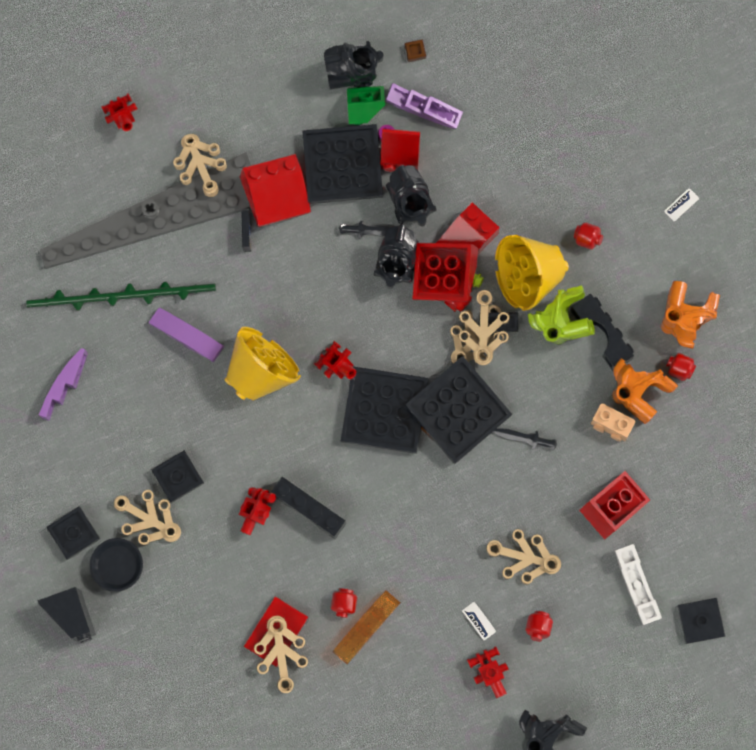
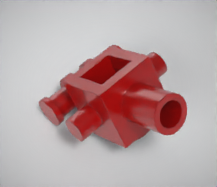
M129 93L121 98L119 96L116 97L117 101L115 102L110 100L109 104L101 106L105 115L110 112V115L104 117L107 124L115 121L118 129L122 128L123 131H130L132 129V123L135 122L132 112L138 108L135 102L127 105L128 102H132Z
M333 341L329 348L325 349L326 353L324 355L322 353L319 355L320 359L314 365L319 370L325 365L328 369L323 374L328 379L333 374L340 379L344 376L352 379L356 375V370L353 368L354 365L348 359L352 352L345 348L341 353L338 351L341 346Z
M254 487L248 490V495L252 498H245L238 514L245 518L240 532L251 536L256 523L265 524L271 510L267 503H273L276 500L275 494L270 493L268 490L256 489Z
M496 646L488 651L486 649L483 650L481 655L477 653L475 654L476 657L467 659L470 668L477 664L481 666L477 669L480 675L473 677L476 685L484 682L485 687L491 686L496 699L507 694L501 680L505 678L503 672L509 670L506 662L498 665L497 660H491L492 657L500 655ZM485 660L488 661V664L484 665L483 661Z

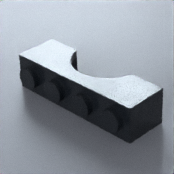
M590 293L573 304L570 311L577 320L585 318L592 320L593 325L605 333L607 349L602 357L613 371L614 366L621 358L625 360V364L630 362L634 357V350L629 343L626 344L622 339L623 334L619 328H615L612 325L610 315L607 312H603L599 299L596 296L593 297Z
M284 477L280 478L271 493L275 494L276 499L302 514L334 539L338 537L346 525V520Z

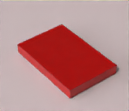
M276 596L244 645L246 649L262 659H265L274 647L275 638L273 637L267 644L264 654H257L254 651V645L260 642L268 632L267 622L271 617L281 616L287 623V629L297 636L309 618ZM275 622L273 628H280V623ZM282 635L283 643L290 648L293 642ZM258 645L256 647V650L258 652H261L264 649L263 645ZM276 656V658L271 664L278 668V659Z

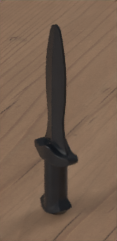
M360 221L358 226L342 223L339 231L341 234L358 233L359 239H362L361 236L367 234L385 236L390 227H371L362 224L363 221Z
M497 428L493 431L494 434L500 437L526 442L532 445V449H535L536 445H541L554 450L557 446L555 439L540 438L538 431H535V434H523L503 428Z

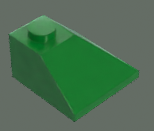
M384 86L347 88L349 124L359 126L363 123H368L385 106Z

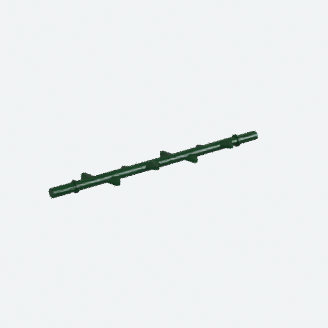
M163 282L158 289L135 290L133 285L129 283L124 292L100 294L96 288H92L89 295L65 297L61 290H57L53 298L45 297V299L26 300L27 308L72 304L76 311H80L86 302L107 301L110 306H115L120 299L142 297L147 304H151L155 296L178 294L182 300H185L189 293L197 294L198 292L216 291V284L170 287L167 282Z

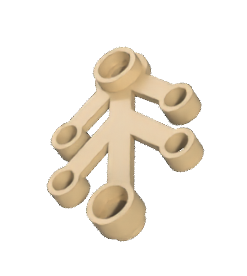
M195 134L185 135L181 140L183 150L180 156L174 159V167L177 170L184 169L185 161L190 152L193 158L186 172L180 175L181 183L184 185L190 184L196 168H198L204 182V194L208 197H213L217 195L219 189L217 183L210 179L204 164L214 167L218 171H224L227 168V164L223 158L216 160L201 155L198 149L209 152L211 156H217L220 153L219 145L216 143L209 145L200 142Z
M482 290L477 294V301L481 305L480 327L471 318L469 312L464 311L459 316L460 321L466 323L480 338V345H477L471 339L468 331L463 330L459 333V339L474 351V360L479 365L489 364L493 358L492 352L502 343H506L509 340L507 332L501 331L498 333L497 338L487 346L488 338L502 324L508 323L510 319L506 312H501L498 318L488 327V309L493 297L487 290ZM487 295L488 301L483 302L482 296ZM464 314L469 315V319L467 321L462 320V316ZM501 315H506L507 320L504 322L501 321ZM463 333L468 334V338L466 340H463L461 338ZM506 334V340L501 341L500 335ZM486 353V359H481L480 354Z
M489 306L488 312H490L493 309L497 312H501V309L498 306ZM465 310L470 313L471 318L473 319L472 312L469 310ZM464 315L462 316V320H463V321H467V320H468V319H465V318H464ZM464 323L465 330L470 333L471 339L477 345H480V338ZM454 325L450 330L455 346V351L451 355L452 363L454 364L458 360V355H463L468 362L474 360V352H470L472 349L467 344L462 347L459 334L456 335L452 332L454 329L462 331L460 326ZM496 332L493 336H490L488 338L487 344H491L495 340V336H497L499 332ZM501 334V335H500V336L502 337V340H501V341H504V335ZM484 352L481 353L480 358L486 359L487 356L484 355Z
M145 490L142 493L148 514L131 505L129 499L125 496H118L114 500V507L118 511H128L143 520V522L132 525L129 523L122 526L123 534L130 536L133 532L152 527L160 530L149 535L141 533L138 537L140 544L148 545L150 542L160 539L175 542L180 538L181 529L176 523H173L170 502L163 499L158 504L159 509L163 511L164 524L158 520L153 501L154 494L151 490ZM146 493H151L150 499H145ZM120 500L125 501L123 506H118ZM164 502L168 503V507L166 509L161 508V505ZM127 526L131 527V531L129 533H126L124 531L125 527ZM169 529H174L173 535H168ZM143 536L148 537V540L145 543L141 542V538Z
M520 529L513 532L512 538L518 542L523 552L502 547V544L496 540L490 541L487 545V553L492 557L503 555L521 560L517 564L503 569L502 575L505 579H511L515 573L531 564L540 565V567L532 572H525L521 576V581L524 584H530L533 579L543 573L555 574L561 568L560 559L555 555L549 554L543 543L542 536L538 534L532 537L531 544L538 548L543 558L534 555L524 538L523 531ZM516 532L521 533L522 537L520 539L515 538L514 534ZM535 537L540 538L541 542L539 544L534 543L533 539ZM496 546L498 551L492 552L491 547ZM549 561L554 562L555 566L553 568L548 567L547 563ZM511 570L512 575L506 576L505 571ZM525 575H529L531 577V580L529 582H526L524 580Z
M273 616L267 622L268 632L260 642L254 645V651L261 655L265 653L266 646L271 639L275 638L274 647L266 658L257 664V671L260 674H266L269 666L277 656L280 673L277 686L282 693H289L292 691L294 683L288 677L285 655L294 660L300 668L307 666L308 659L285 645L282 635L291 640L296 648H302L305 645V640L302 636H297L287 629V623L284 618ZM279 622L280 628L274 629L273 624ZM298 638L303 641L299 646L295 643ZM258 645H263L264 649L263 651L258 652L256 650V647ZM300 658L305 659V663L303 665H299L298 660ZM260 665H266V670L260 671ZM288 681V687L283 688L281 685L282 682Z

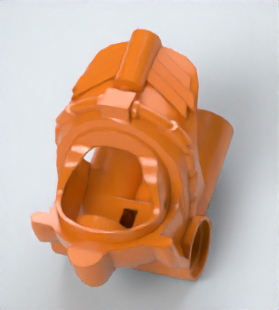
M673 281L669 290L661 329L666 334H672L681 346L693 349L696 331L703 324L717 318L716 310L720 295L711 292L704 306H691L684 303L687 284L681 281Z
M621 358L613 370L618 385L612 393V398L615 403L623 404L629 412L646 424L657 413L652 406L641 398L647 387L654 386L666 393H672L678 385L669 377L663 376L664 373L661 369L651 373L645 371L636 372L630 364L626 365L624 363L625 360ZM619 390L625 391V399L619 396Z

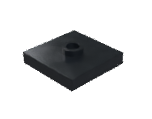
M185 450L151 469L170 503L204 484Z
M80 506L46 527L66 560H69L100 540L99 535Z
M717 598L677 605L686 644L725 637Z

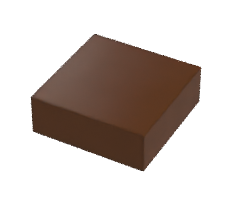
M423 39L404 43L408 62L426 59Z

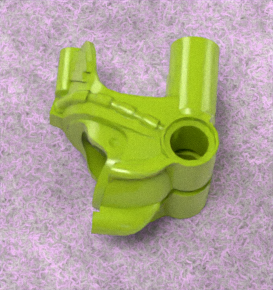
M583 286L568 288L567 291L558 290L554 301L548 304L543 312L536 311L535 314H527L530 326L540 332L543 331L544 338L547 341L558 345L565 343L567 340L595 335L592 320L585 318L570 322L568 309L570 305L585 296ZM558 331L557 337L554 338V333Z

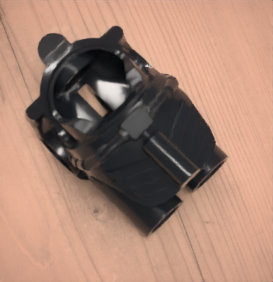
M367 41L364 46H354L344 42L343 45H336L326 49L324 61L327 73L331 74L327 75L330 90L348 86L360 88L373 85V81L377 77V65L384 59L383 52L376 51L371 47L370 41Z
M401 165L391 173L390 182L386 184V188L395 206L394 212L399 225L417 222L419 226L424 227L429 214L437 211L429 196L428 185L418 170L411 165Z
M404 225L390 227L378 250V260L373 275L381 277L386 281L388 289H393L395 284L402 282L412 284L415 271L417 243H419L412 230Z
M524 710L519 719L520 728L526 736L522 743V750H529V744L532 741L537 745L536 750H554L552 748L553 744L561 732L566 731L573 735L584 736L587 730L586 726L574 719L571 720L567 714L555 721L546 720L541 722L538 716L535 714L530 715L529 711Z

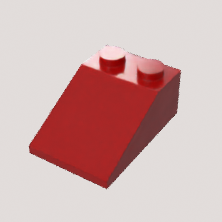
M382 129L381 169L393 172L401 165H411L418 170L420 132Z
M472 202L436 243L472 244L478 248L479 254L499 234L500 227Z
M624 471L579 511L605 540L644 507L650 499L628 473Z

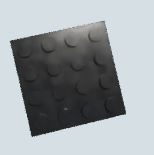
M377 124L302 130L309 204L383 198Z
M463 356L404 405L453 464L461 460L513 415Z
M353 366L356 370V375L350 380L340 441L417 454L421 425L404 405L428 386L429 378Z

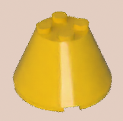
M506 236L500 241L496 249L495 260H498V271L495 272L500 290L510 305L514 308H520L522 311L534 308L563 280L565 272L569 268L557 245H549L523 236Z
M241 327L238 331L227 376L224 379L228 385L233 386L237 390V396L243 400L246 398L251 400L259 399L297 382L301 377L297 374L300 371L297 364L280 345L273 340L267 341L261 337L263 333L250 327Z

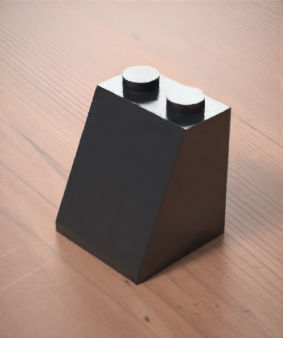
M73 587L37 600L38 604L71 639L86 643L92 640V636L96 635L82 591L78 588Z

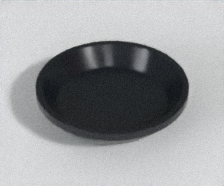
M112 538L102 542L96 547L90 559V572L94 581L108 591L119 592L129 589L139 580L143 571V558L139 549L132 542L121 538Z

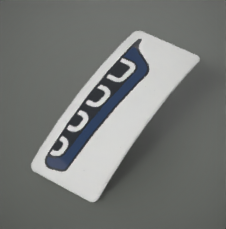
M688 189L664 212L673 221H676L699 200V197L691 189Z
M475 602L462 610L483 640H486L496 632Z

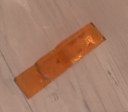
M385 590L336 646L333 653L348 665L401 602Z

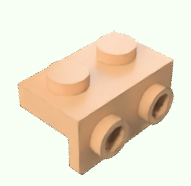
M602 403L591 424L594 425L593 428L601 433L605 431L611 434V438L621 442V440L626 441L636 421Z

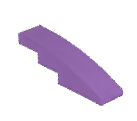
M394 83L391 84L385 98V102L453 129L457 128L463 114L462 111L432 96L426 97L414 90L408 91Z
M160 307L149 321L151 326L166 333L172 339L182 343L186 348L212 362L216 360L224 348L219 342Z
M81 348L56 378L39 413L42 419L49 421L55 403L63 405L68 388L76 389L88 355L85 349Z

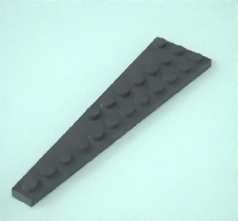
M247 152L226 161L227 168L224 171H218L214 167L207 170L210 179L217 183L219 189L217 195L213 197L206 196L203 191V179L200 174L192 177V182L188 185L177 184L41 249L40 252L45 268L59 266L242 212V210L251 209L239 177L243 168L251 166ZM148 200L155 201L159 207V214L154 219L146 218L141 210L143 203ZM154 206L146 208L148 214L154 212Z

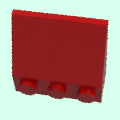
M296 154L242 169L239 177L258 227L311 213L303 173Z
M417 243L412 299L468 302L477 268L478 248L472 244Z

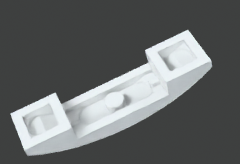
M634 544L616 550V557L624 581L642 624L645 625L661 619V614L656 601L652 597Z

